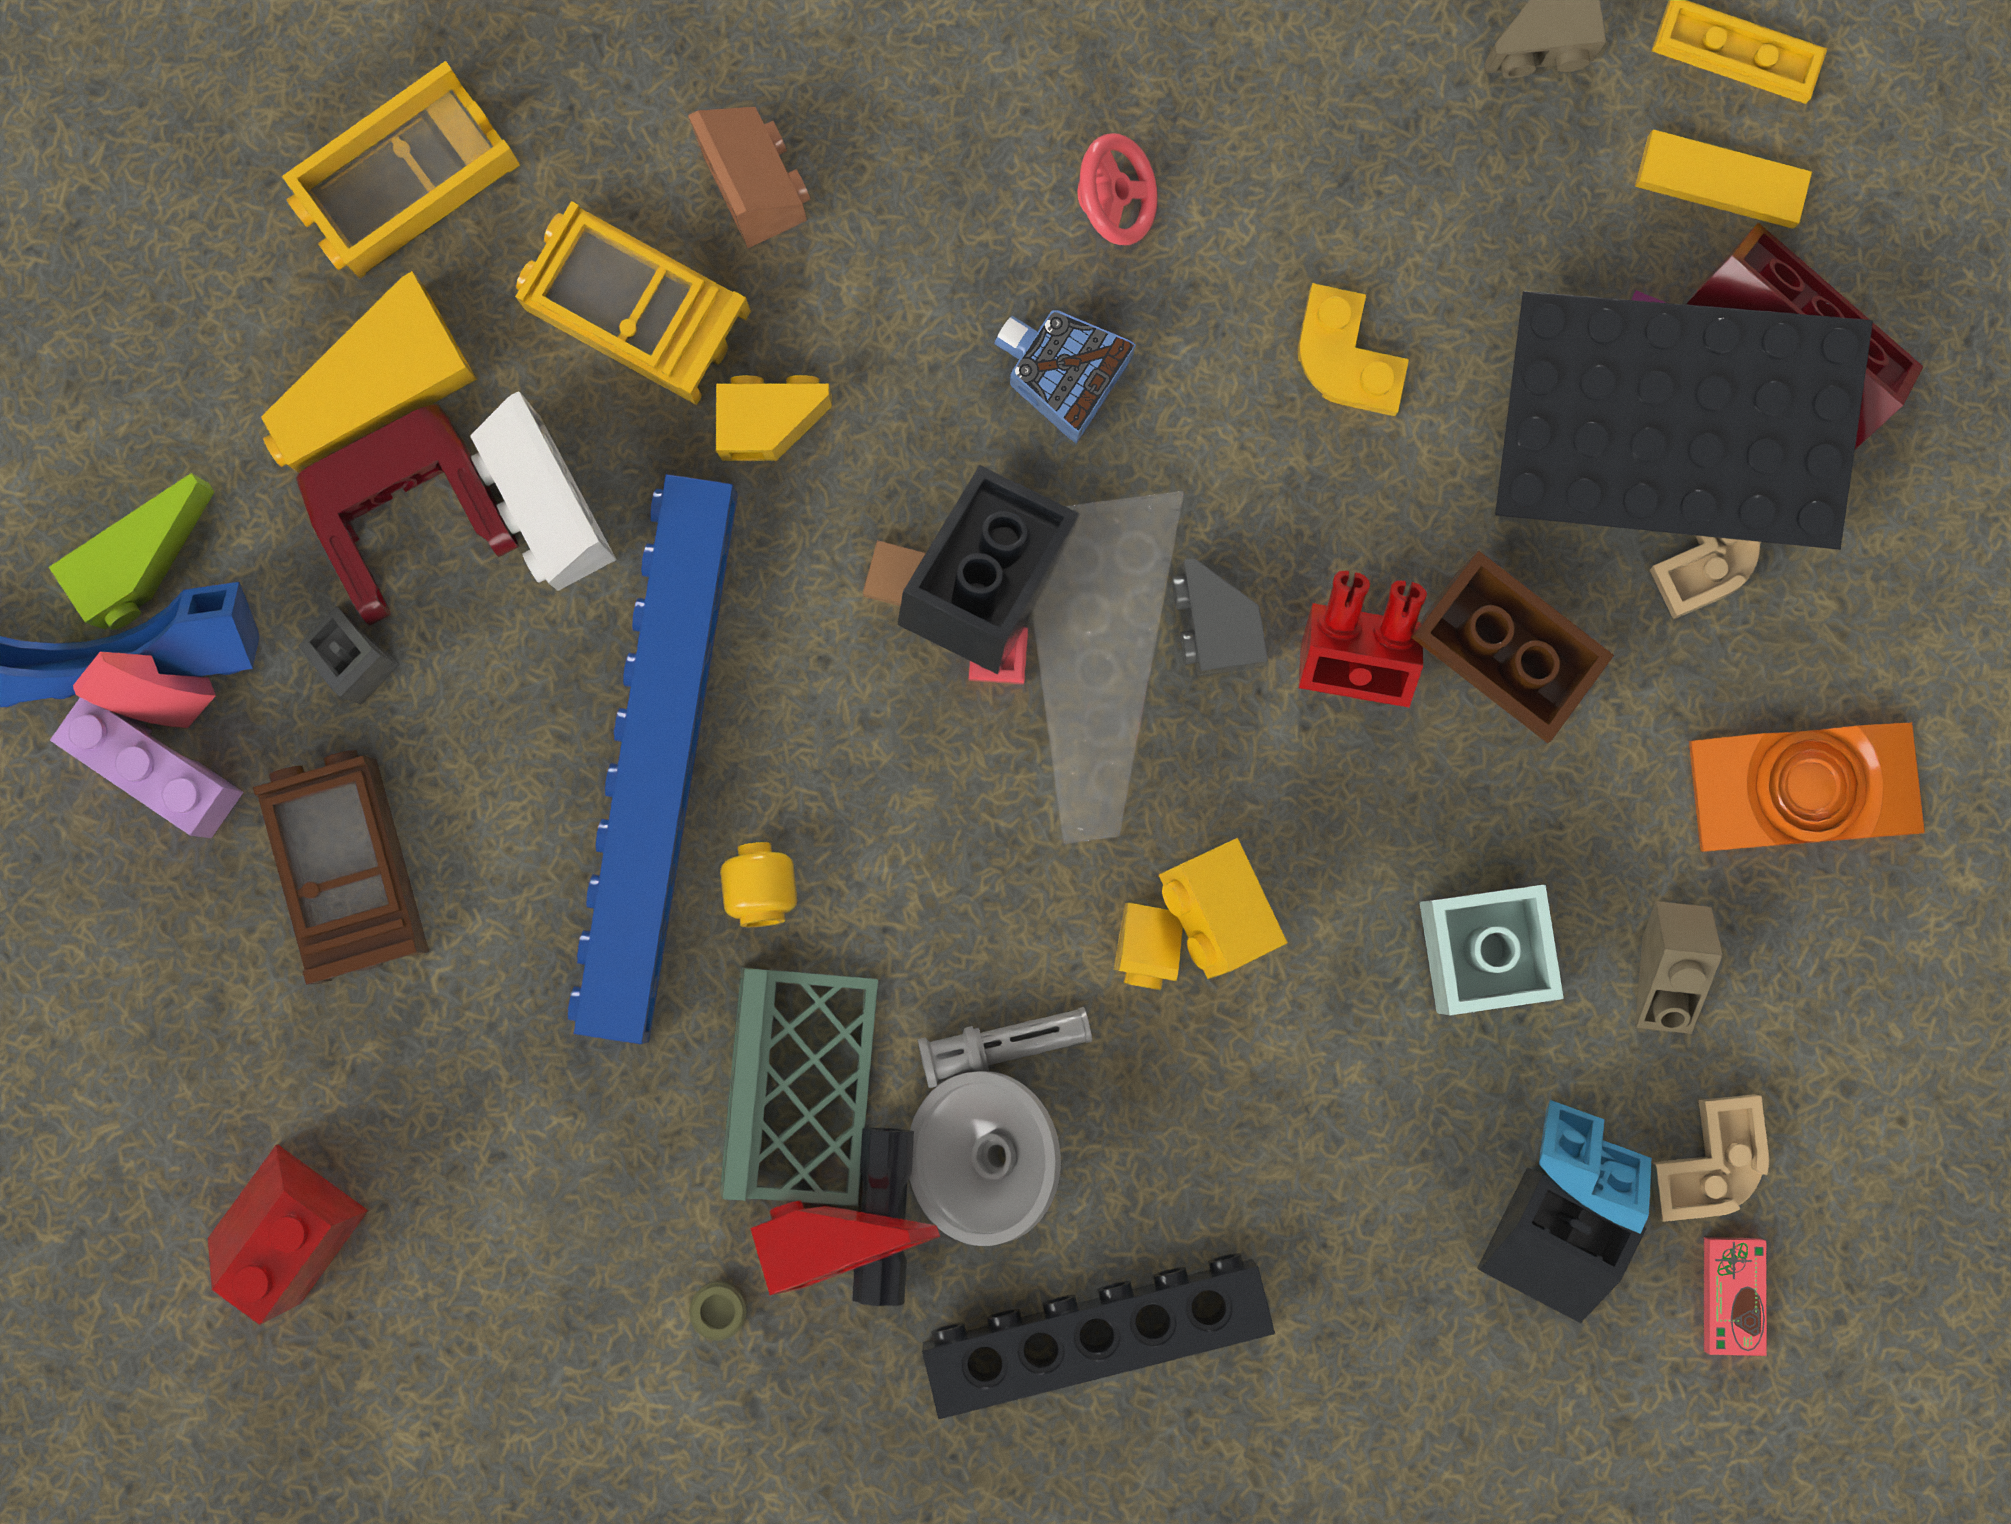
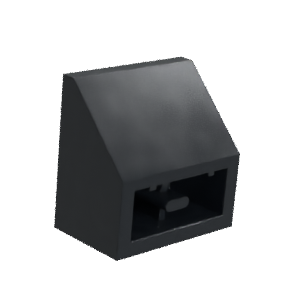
M1527 1167L1477 1269L1565 1316L1582 1323L1622 1280L1647 1228L1643 1227L1641 1234L1608 1220L1580 1203L1562 1189L1552 1178Z

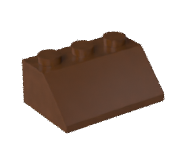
M1480 551L1458 570L1428 609L1411 637L1546 743L1553 740L1614 657L1610 651Z

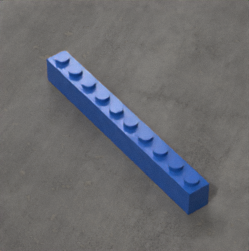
M666 474L663 490L655 489L653 494L651 522H657L658 524L654 544L647 543L645 546L641 568L642 576L649 577L645 599L638 598L636 600L632 621L633 631L640 632L636 654L628 653L626 658L623 684L624 686L631 687L627 709L619 708L614 728V740L622 743L618 764L611 763L606 776L605 796L612 797L609 820L601 819L596 836V852L603 853L600 875L593 874L591 876L587 891V908L594 909L591 931L583 930L580 937L577 963L585 965L581 987H573L568 1006V1020L575 1021L574 1034L635 1044H645L650 1040L738 493L733 484Z

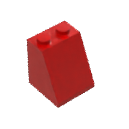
M275 1145L208 1237L212 1290L259 1325L302 1303L369 1210L280 1145Z

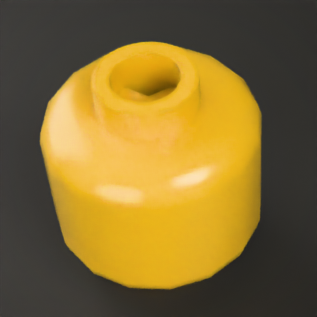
M756 842L738 846V856L728 859L721 866L720 875L724 909L729 916L740 919L741 927H763L783 923L786 921L785 914L793 910L797 905L793 861L786 854L772 852L771 843Z

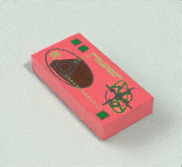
M1704 1237V1352L1709 1355L1767 1356L1766 1240L1761 1238Z

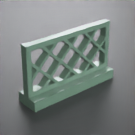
M741 967L720 1181V1195L722 1199L746 1201V1198L793 1202L801 1200L808 1203L858 1206L862 1128H865L878 979ZM776 982L800 984L814 1001L789 1023L774 1007ZM809 985L831 986V988L819 997ZM842 987L864 989L862 1013L844 1027L824 1003ZM820 1008L839 1033L813 1053L794 1031V1028L816 1009ZM774 1016L783 1028L771 1037ZM861 1024L860 1042L858 1044L850 1033ZM789 1034L807 1055L808 1059L782 1080L769 1064L770 1048ZM845 1038L858 1054L857 1069L839 1084L819 1059ZM814 1064L834 1089L808 1110L788 1086ZM769 1073L777 1082V1085L766 1094L767 1075ZM856 1081L853 1101L844 1090ZM781 1091H784L803 1115L777 1137L763 1120L764 1107ZM840 1095L853 1110L852 1126L833 1141L814 1116ZM809 1121L828 1143V1146L802 1167L783 1142ZM762 1129L772 1140L763 1150H761ZM851 1137L848 1158L839 1147ZM778 1147L798 1172L780 1187L757 1186L759 1163ZM835 1152L848 1167L846 1192L821 1190L808 1173ZM804 1178L813 1189L792 1187Z

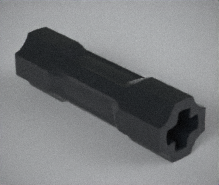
M862 1128L860 1173L863 1179L861 1212L905 1220L907 1182L912 1174L914 1131L900 1128ZM904 1251L854 1269L852 1301L872 1306H899L904 1304L907 1259Z

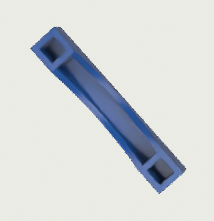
M240 582L185 589L168 607L145 623L120 634L96 640L54 644L20 641L0 636V707H9L20 702L47 698L65 699L75 695L74 683L99 652L151 655L158 673L166 675L195 677L213 674L231 675L241 670L253 669L259 642V632Z

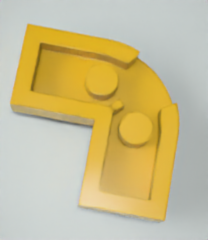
M1312 283L1298 343V361L1301 362L1308 380L1323 394L1322 397L1331 402L1396 416L1399 410L1409 359L1355 348L1366 295Z

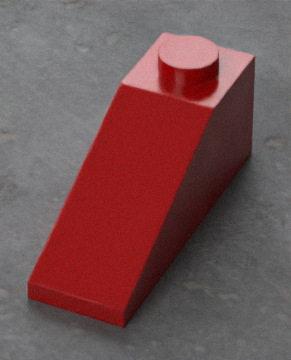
M801 1200L771 1209L769 1211L770 1221L750 1228L769 1295L804 1289L940 1237L937 1225L830 1206L804 1209Z

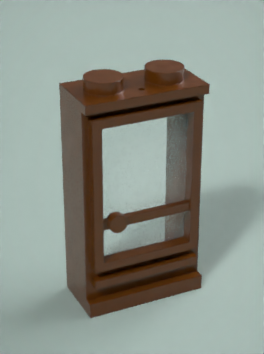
M348 750L323 758L324 767L304 772L303 766H292L274 771L269 774L271 782L253 787L254 794L259 799L304 966V971L302 972L306 985L326 983L332 981L331 978L351 972L370 970L383 966V963L429 952L377 759L363 755L359 756L357 750Z

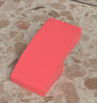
M99 652L73 685L77 696L106 710L152 724L189 728L216 696L209 677L159 674L151 655Z

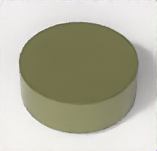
M713 1281L701 1287L694 1295L689 1308L690 1321L694 1329L701 1336L715 1341L725 1340L734 1336L743 1326L748 1313L747 1300L743 1292L736 1285L727 1281Z

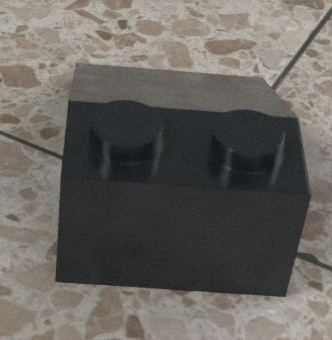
M979 465L904 588L897 625L998 674L1021 635L1080 513Z

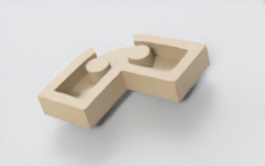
M1696 536L1699 546L1653 565L1650 572L1673 620L1723 599L1743 586L1757 565L1761 542Z
M1752 1094L1699 1100L1705 1157L1651 1162V1178L1657 1220L1666 1222L1722 1216L1740 1210L1739 1205L1744 1203L1753 1194L1761 1180L1762 1174L1767 1175L1769 1168V1151L1762 1096Z

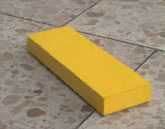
M1669 0L1651 51L1806 104L1812 97L1827 48L1687 0Z
M1653 129L1647 137L1635 187L1794 229L1801 219L1812 171Z

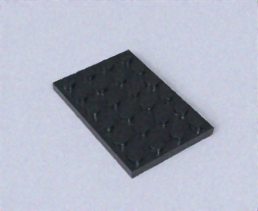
M1523 291L1495 516L1841 550L1873 320Z

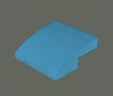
M1550 1100L1546 1108L1539 1165L1562 1189L1580 1203L1608 1220L1641 1234L1649 1216L1652 1158L1604 1141L1605 1119Z

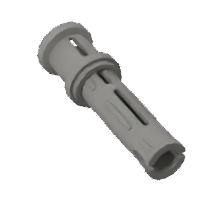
M1080 1007L1078 1010L1028 1020L1023 1023L981 1033L979 1028L973 1029V1026L964 1028L961 1035L929 1042L926 1037L917 1039L928 1088L937 1087L938 1081L968 1072L989 1071L988 1065L1037 1055L1042 1052L1083 1042L1089 1043L1092 1042V1035L1085 1008Z

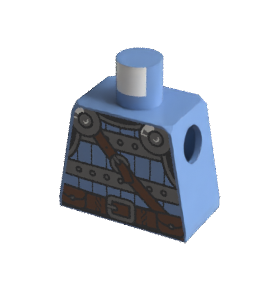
M1058 310L1050 312L1038 332L1014 316H1011L995 340V345L1019 359L1011 373L1010 385L1076 444L1132 360L1136 344L1128 339Z

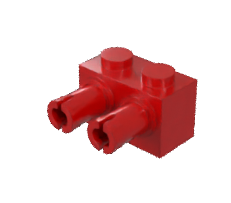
M1339 571L1335 574L1332 582L1333 587L1328 605L1312 603L1300 649L1299 688L1410 708L1423 668V646L1411 637L1420 624L1417 621L1422 605L1427 597L1426 590L1421 585L1411 582L1408 595L1403 596L1406 581H1395L1389 591L1390 596L1384 616L1361 612L1366 594H1368L1370 588L1368 578L1361 573L1355 572L1352 584L1349 587L1347 586L1349 571Z

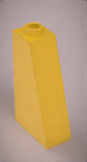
M412 271L402 276L261 416L270 433L263 438L264 443L280 467L287 464L300 473L311 464L421 407L432 405L477 380L426 287Z

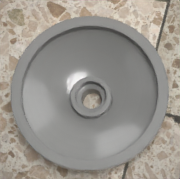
M991 1071L959 1074L947 1079L933 1089L918 1108L910 1130L914 1131L912 1174L909 1179L922 1210L945 1234L970 1245L993 1246L1013 1241L1025 1235L1040 1222L1048 1211L1056 1194L1060 1178V1145L1056 1129L1048 1111L1038 1097L1025 1085L1007 1075ZM1001 1146L1006 1153L1005 1164L998 1158V1150Z

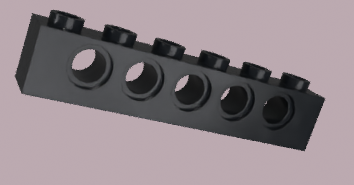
M1241 1253L1227 1254L1209 1260L1210 1270L1188 1275L1186 1267L1172 1268L1154 1274V1284L1132 1289L1131 1281H1121L1097 1289L1099 1298L1077 1303L1075 1295H1066L1043 1302L1044 1312L1022 1317L1020 1309H1010L988 1316V1326L966 1331L964 1323H955L931 1331L933 1340L923 1342L922 1354L938 1420L1274 1335L1275 1331L1259 1267L1253 1259L1243 1261ZM1212 1290L1221 1295L1222 1303L1219 1311L1208 1318L1196 1316L1192 1312V1302L1195 1296L1202 1291ZM1150 1304L1162 1306L1167 1311L1164 1325L1153 1332L1144 1331L1136 1325L1138 1312L1144 1306ZM1095 1318L1103 1319L1112 1326V1333L1109 1339L1097 1346L1085 1343L1080 1337L1082 1326L1087 1321ZM1042 1332L1051 1335L1056 1340L1057 1347L1050 1357L1039 1360L1029 1356L1024 1349V1345L1031 1335ZM980 1347H990L999 1353L1002 1361L995 1371L980 1373L974 1370L969 1363L971 1353Z

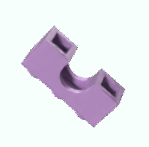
M80 697L50 741L188 835L212 838L243 794V791L200 762L175 752L150 735L152 730L138 720L111 712Z

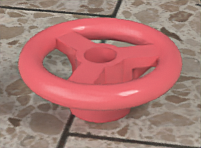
M1105 134L1092 142L1083 157L1078 184V200L1091 224L1103 238L1117 245L1134 244L1148 233L1156 216L1158 196L1154 172L1147 156L1133 140L1121 134ZM1111 150L1118 151L1127 157L1133 165L1139 181H1130L1125 173L1120 172ZM1132 199H1141L1140 212L1136 222L1129 228H1119L1124 206L1128 205Z

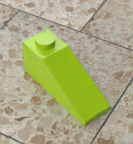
M190 473L49 566V569L85 623L104 630L108 627L111 630H115L130 624L140 616L141 611L139 607L152 599L212 498L214 490L208 482Z

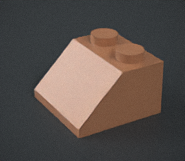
M756 107L698 110L688 115L701 153L747 248L807 221L803 203L811 200L798 170L795 169L787 173L779 155L787 152V149L773 120L764 124Z

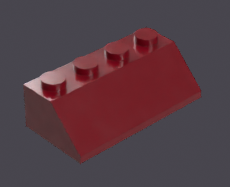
M1759 222L1687 302L1688 305L1870 320ZM1874 323L1872 324L1855 450L1904 405L1923 369V366Z

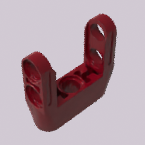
M437 404L421 407L311 464L296 477L312 527L352 603L369 626L390 616L391 611L355 544L360 539L350 521L392 500L391 494L403 488L407 492L444 472L476 534L487 540L495 554L501 557L519 547L515 535L510 536L505 527V522L497 508L498 503L489 486L485 488L481 482L480 475L471 459L470 451L441 406Z

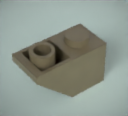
M1529 0L1492 48L1484 63L1486 73L1502 72L1505 78H1520L1532 74L1537 67L1556 65L1559 72H1573L1587 67L1606 43L1600 0Z
M1655 901L1642 937L1635 1020L1636 1028L1692 1034L1723 956L1712 907Z

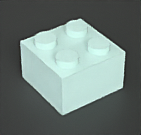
M1546 885L1420 902L1434 999L1438 1014L1456 1015L1564 999Z

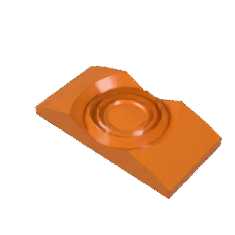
M1912 723L1858 725L1689 741L1700 852L1925 833Z

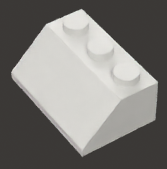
M519 391L512 394L471 435L479 451L472 455L471 459L487 486L494 482L496 483L505 500L497 504V508L512 534L519 531L522 532L530 550L522 553L534 578L538 583L547 580L551 586L559 591L617 559L542 418Z

